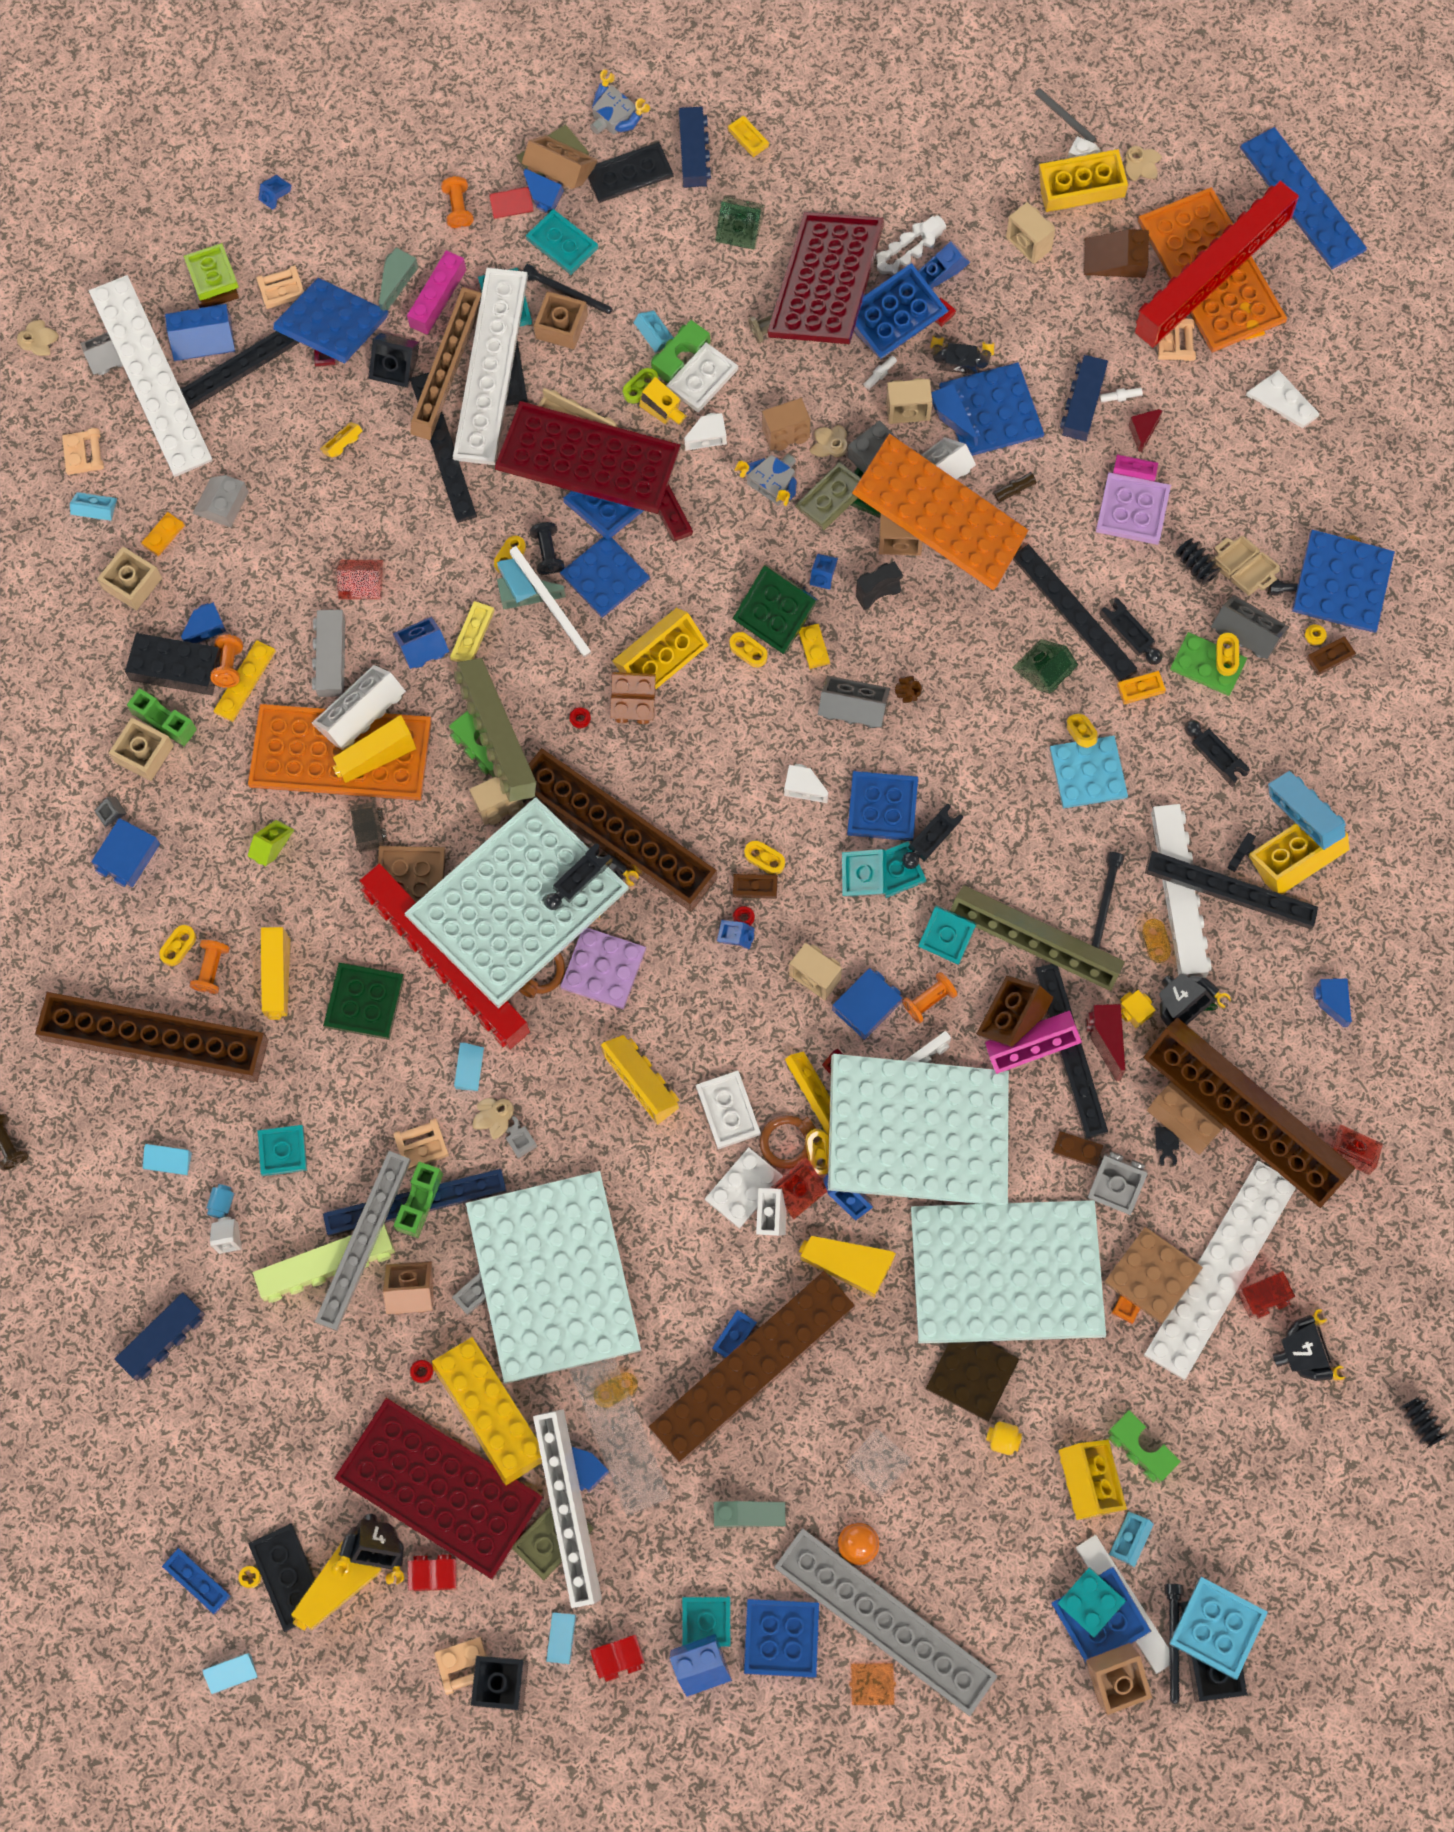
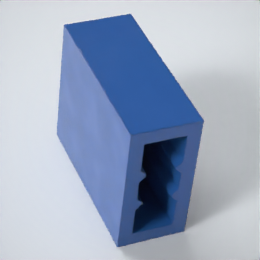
M119 818L91 863L96 868L95 872L103 877L110 875L118 885L122 887L128 885L133 888L158 849L160 842L155 836Z
M869 968L832 1005V1011L865 1040L902 1003V994L895 986L892 985L890 987L880 972H874Z

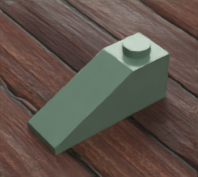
M395 248L392 253L387 255L384 263L379 299L380 309L383 311L389 310L419 268L415 257L398 248Z
M504 578L497 579L503 610L544 602L535 590V595L517 603ZM541 580L554 600L566 597L563 585Z
M714 1502V1528L786 1527L785 1502Z

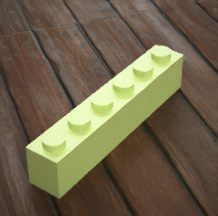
M385 1224L381 1229L365 1268L369 1266V1262L377 1259L378 1262L386 1261L391 1258V1254L395 1253ZM352 1235L254 1271L253 1275L261 1299L273 1303L282 1299L281 1295L290 1292L293 1295L304 1291L303 1287L307 1285L319 1286L324 1284L326 1278L335 1276Z

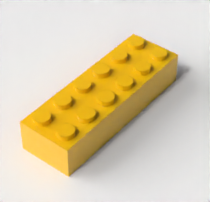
M473 1337L432 1361L434 1372L505 1485H508L542 1463L536 1436Z

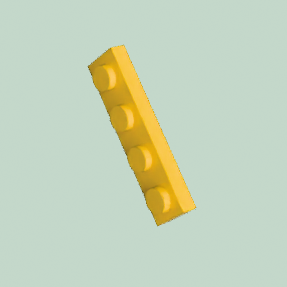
M255 641L237 671L240 676L239 683L234 687L226 689L213 710L215 714L231 722L235 720L275 654L276 650L260 641Z
M805 1052L791 1054L784 1060L822 1124V1128L829 1136L830 1096Z

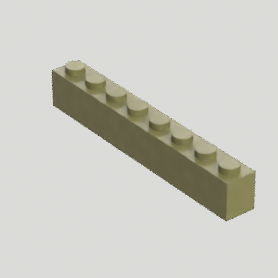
M478 658L457 662V671L454 672L455 683L460 685L462 699H466L468 713L473 716L475 730L480 732L482 746H486L487 758L494 765V774L496 778L499 777L502 793H506L509 802L535 797V778L483 659Z
M965 885L957 894L950 910L977 923L976 928L1109 991L1113 989L1126 962Z

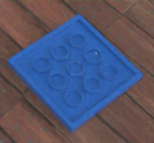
M317 278L274 322V330L345 364L385 321L388 316V310L383 311L379 306Z
M1019 362L939 383L940 389L954 383L956 390L960 389L963 394L964 408H969L972 419H970L972 426L976 424L980 434L977 437L978 446H974L955 432L958 442L967 445L972 456L1044 437V431Z
M1311 530L1292 612L1376 633L1395 551Z

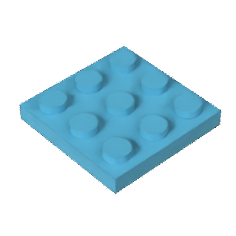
M1115 736L1098 738L1097 743L1089 748L1079 746L1076 742L1050 746L1063 809L1128 798Z
M1200 1577L1169 1644L1224 1674L1238 1679L1268 1612Z

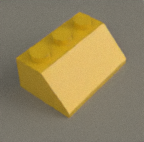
M1109 1439L1078 1443L1058 1450L1076 1520L1089 1519L1127 1510Z

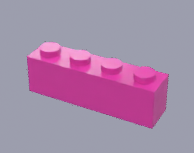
M447 250L445 251L407 314L411 328L426 335L429 334L466 272L463 257Z
M1070 1011L1038 1022L1013 1047L992 1040L985 1042L996 1074L1082 1043Z

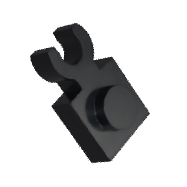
M1249 832L1247 833L1227 867L1229 870L1235 872L1245 855L1249 857V854L1254 851L1256 845L1253 842L1256 836Z
M1155 1127L1156 1151H1162V1155L1159 1158L1160 1166H1164V1158L1166 1157L1171 1158L1172 1166H1176L1177 1157L1173 1151H1179V1138L1166 1127Z

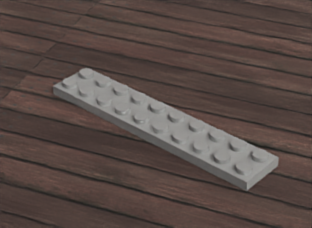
M803 1528L774 1567L969 1717L998 1677Z

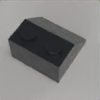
M379 333L372 340L368 379L408 388L418 359L420 342Z
M476 1656L470 1706L523 1711L529 1662L522 1659Z

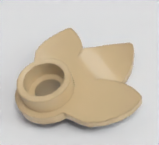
M1139 146L1131 147L1125 155L1127 161L1125 171L1127 176L1132 181H1136L1140 176L1148 179L1157 178L1158 173L1155 163L1160 161L1162 156L1153 149L1143 150Z
M36 320L29 323L26 330L18 334L17 343L23 350H31L38 356L50 355L48 345L55 342L59 335L53 329L45 328L43 320Z
M836 425L832 430L821 427L814 431L817 443L809 449L811 454L818 457H826L830 454L834 457H842L846 454L848 443L846 441L847 432L844 427Z
M487 1098L477 1104V1109L480 1112L473 1120V1128L477 1130L489 1128L491 1137L494 1140L499 1138L508 1129V1120L513 1116L514 1112L513 1104L507 1099L496 1101L492 1098ZM504 1106L505 1109L499 1112V1109Z

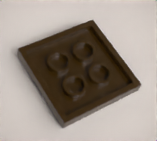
M986 1341L948 1343L925 1390L989 1422L1020 1359Z

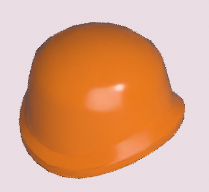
M854 1523L845 1527L840 1533L838 1548L842 1557L849 1563L864 1565L877 1555L879 1538L876 1531L869 1525Z

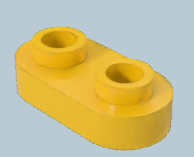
M520 536L509 537L495 557L494 567L498 573L500 571L497 562L513 559L510 555V549L513 548L512 544H519L517 548L522 555L525 553L526 544Z
M737 632L731 636L729 640L730 650L752 667L759 668L765 665L768 658L765 647L743 632ZM742 642L744 646L739 648L736 644ZM760 655L761 658L759 660L753 659V656Z
M1223 633L1219 636L1216 643V668L1220 674L1231 676L1237 672L1239 667V640L1232 633ZM1228 644L1230 648H1225L1223 645ZM1224 664H1229L1231 668H1225Z
M1074 714L1068 717L1067 730L1075 742L1084 748L1094 746L1098 740V733L1088 717L1082 714Z
M751 841L745 846L744 855L749 863L771 875H778L784 870L785 858L778 851L760 841ZM754 850H757L760 853L756 857L752 856L751 854ZM776 861L778 866L771 867L770 863Z
M180 925L173 931L159 952L160 959L165 965L176 966L183 960L196 941L194 930L188 925ZM183 935H189L188 940H181ZM171 952L176 953L173 959L168 958Z
M813 1129L807 1134L805 1139L809 1166L816 1174L824 1175L828 1173L829 1136L821 1129ZM820 1137L819 1142L813 1143L814 1138ZM823 1158V1163L817 1165V1160Z

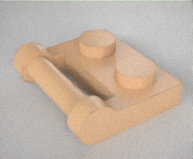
M296 265L290 266L288 270L264 277L262 275L256 277L266 309L296 301L304 293ZM293 277V278L288 279V280H285V281H281V282H278V283H275V284H271V285L265 286V285L270 284V283H273V282H277V281H280V280H283V279H287V278Z
M1184 319L1158 343V360L1194 361L1196 359V352L1193 350V329L1195 327L1193 319ZM1179 328L1184 329L1185 350H1180Z
M91 428L85 432L62 435L67 475L104 469L100 456L99 429ZM89 439L93 460L91 463H87L85 440Z
M437 1118L419 1127L393 1133L400 1155L411 1160L407 1171L416 1168L418 1162L428 1164L449 1156ZM431 1131L434 1132V1136L406 1146L404 1145L406 1140Z
M481 1637L434 1652L446 1695L454 1693L453 1690L473 1684L474 1673L452 1681L449 1674L474 1666L476 1656H486Z

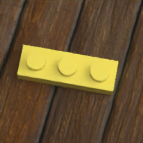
M476 601L473 602L450 655L451 660L461 662L475 658L495 612L493 607Z

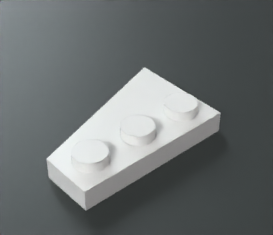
M1279 370L1246 393V396L1262 403L1263 406L1281 414L1282 417L1301 428L1307 426L1320 415Z

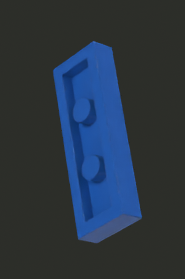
M180 1548L162 1566L213 1614H216L231 1597L223 1587Z

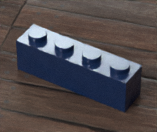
M703 106L679 108L683 188L707 187V179H711V169L706 167V162H710L709 149H705V145L709 144L708 132H704V127H708L707 114L703 115Z
M1084 355L1082 362L1077 363L1075 374L1078 375V378L1072 381L1070 392L1073 393V396L1067 399L1065 410L1068 411V414L1062 417L1060 428L1063 429L1062 436L1087 442L1108 360Z
M182 1292L114 1360L134 1380H144L151 1374V1367L157 1362H163L170 1353L168 1351L174 1345L179 1346L187 1338L185 1334L191 1328L195 1330L203 1323L204 1320L202 1318L206 1314Z

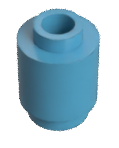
M218 1184V1187H212L206 1207L208 1209V1216L220 1219L229 1214L235 1194L231 1192V1187Z

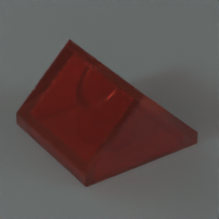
M341 560L337 568L339 599H381L383 560Z
M1341 1124L1331 1145L1336 1152L1357 1170L1368 1175L1376 1169L1383 1146L1382 1143Z
M807 1158L771 1186L772 1189H782L786 1211L793 1219L797 1218L827 1192L825 1184Z

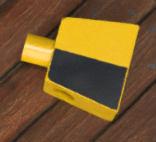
M654 377L642 391L639 407L662 423L666 424L672 419L680 425L687 416L679 410L680 398L658 378Z

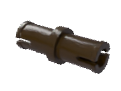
M1029 472L1017 480H1010L1009 484L993 491V494L998 503H1001L1013 495H1020L1021 491L1035 485L1037 482L1032 472Z

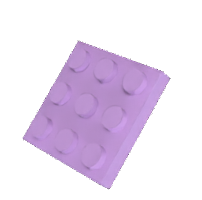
M1109 472L1096 532L1158 545L1171 485Z
M586 928L580 934L560 987L563 990L624 1010L646 947Z

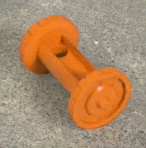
M449 177L441 183L442 192L450 195L452 213L446 218L447 225L451 228L470 226L474 221L473 214L465 210L462 194L468 189V182L463 177Z
M220 635L214 642V646L219 647L221 651L220 666L212 670L210 678L219 687L231 688L236 686L240 680L239 673L233 669L234 655H238L243 650V642L234 635Z
M201 940L200 947L206 951L198 980L190 981L189 987L200 992L207 991L211 994H218L219 987L213 984L220 956L221 954L229 953L230 947L213 940Z
M942 972L936 974L938 982L911 1001L907 997L902 999L903 1006L918 1024L924 1021L922 1013L946 995H949L951 998L958 996L955 987Z

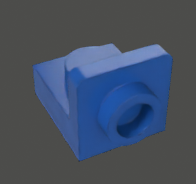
M275 175L260 184L258 200L273 210L276 208L277 199L291 192L292 185L278 175Z
M817 554L811 571L810 585L830 590L838 558Z
M721 920L717 942L750 949L751 943L754 940L755 929L744 922Z

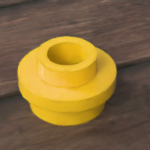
M1311 625L1305 631V639L1311 645H1321L1326 640V630L1320 625ZM1313 632H1318L1320 636H1314Z

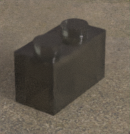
M376 801L350 806L356 847L359 853L378 850L379 846H385L384 841H388L386 828H382L381 821H385L383 808H379Z

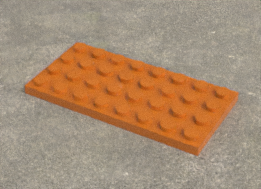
M1212 187L1138 217V223L1142 230H1149V242L1170 279L1180 275L1181 270L1186 264L1194 262L1195 257L1201 250L1205 251L1209 248V244L1215 237L1219 238L1223 235V231L1229 224L1233 225ZM1252 256L1190 313L1212 353L1287 321L1284 311ZM1244 302L1250 303L1251 312L1247 313L1245 310L1240 309V305ZM1256 320L1259 326L1249 330L1247 322Z
M891 434L887 436L852 494L992 590L998 586L1029 531Z
M260 704L248 780L249 788L422 801L432 723L431 717L385 713L381 718L376 719L365 733L360 734L355 739L353 744L401 715L411 733L416 750L345 783L343 777H337L332 767L336 765L333 757L344 750L331 743L312 724L326 709Z

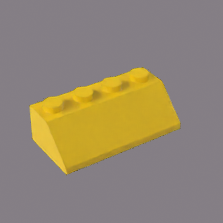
M1119 149L1039 164L1041 196L1046 212L1124 198L1126 195L1128 182Z
M676 607L612 661L619 672L656 674V690L709 646L689 613Z
M1295 823L1251 852L1249 857L1264 883L1273 892L1283 894L1349 851L1348 833L1345 831L1344 838L1323 850Z
M623 1034L601 1044L603 1056L657 1125L679 1109L677 1103L679 1098L672 1090L668 1092L664 1086L666 1082L659 1073L654 1074L650 1069L652 1064L645 1055L642 1057L636 1051L639 1048L632 1038L627 1039Z

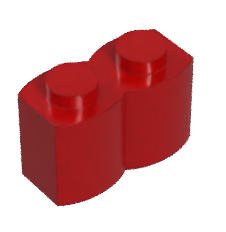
M437 1555V1560H428V1556H413V1561H408V1591L457 1589V1560L452 1559V1555Z
M636 1634L590 1650L598 1678H604L605 1682L619 1678L618 1673L625 1670L628 1671V1674L642 1670L641 1665L646 1663Z

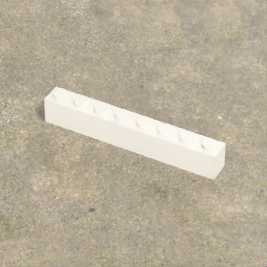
M1180 804L1153 807L1151 817L1157 852L1193 864L1192 853L1188 852L1187 845H1189V834L1184 831L1183 825L1186 823L1185 812L1181 811ZM1162 879L1178 975L1207 977L1209 971H1211V960L1209 957L1206 958L1205 950L1208 948L1206 936L1202 935L1201 928H1204L1203 916L1199 915L1198 907H1200L1199 894H1195V890Z
M564 1409L533 1416L571 1608L595 1604L602 1600Z

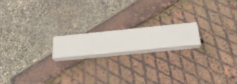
M516 546L510 549V555L583 657L590 655L591 651L519 549Z
M1094 1535L1077 1546L1076 1550L1086 1566L1093 1569L1098 1575L1114 1566L1152 1631L1136 1640V1644L1155 1674L1170 1666L1168 1646L1098 1537Z

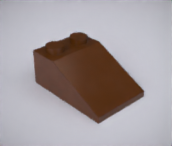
M1126 229L1085 238L1084 275L1146 278L1149 260V230Z
M1006 975L976 1034L980 1037L1013 1047L1045 1016L1054 997L1040 985Z

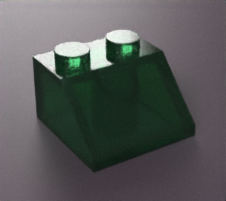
M726 196L721 201L715 242L755 250L763 222L765 204Z
M1040 639L1018 661L1013 669L1037 690L1050 694L1058 688V685L1066 677L1072 674L1078 663L1067 646Z

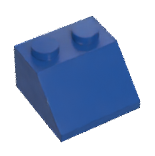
M432 617L393 633L410 669L420 668L427 661L440 659L450 652L440 628Z
M716 1634L670 1650L669 1658L686 1697L732 1681Z

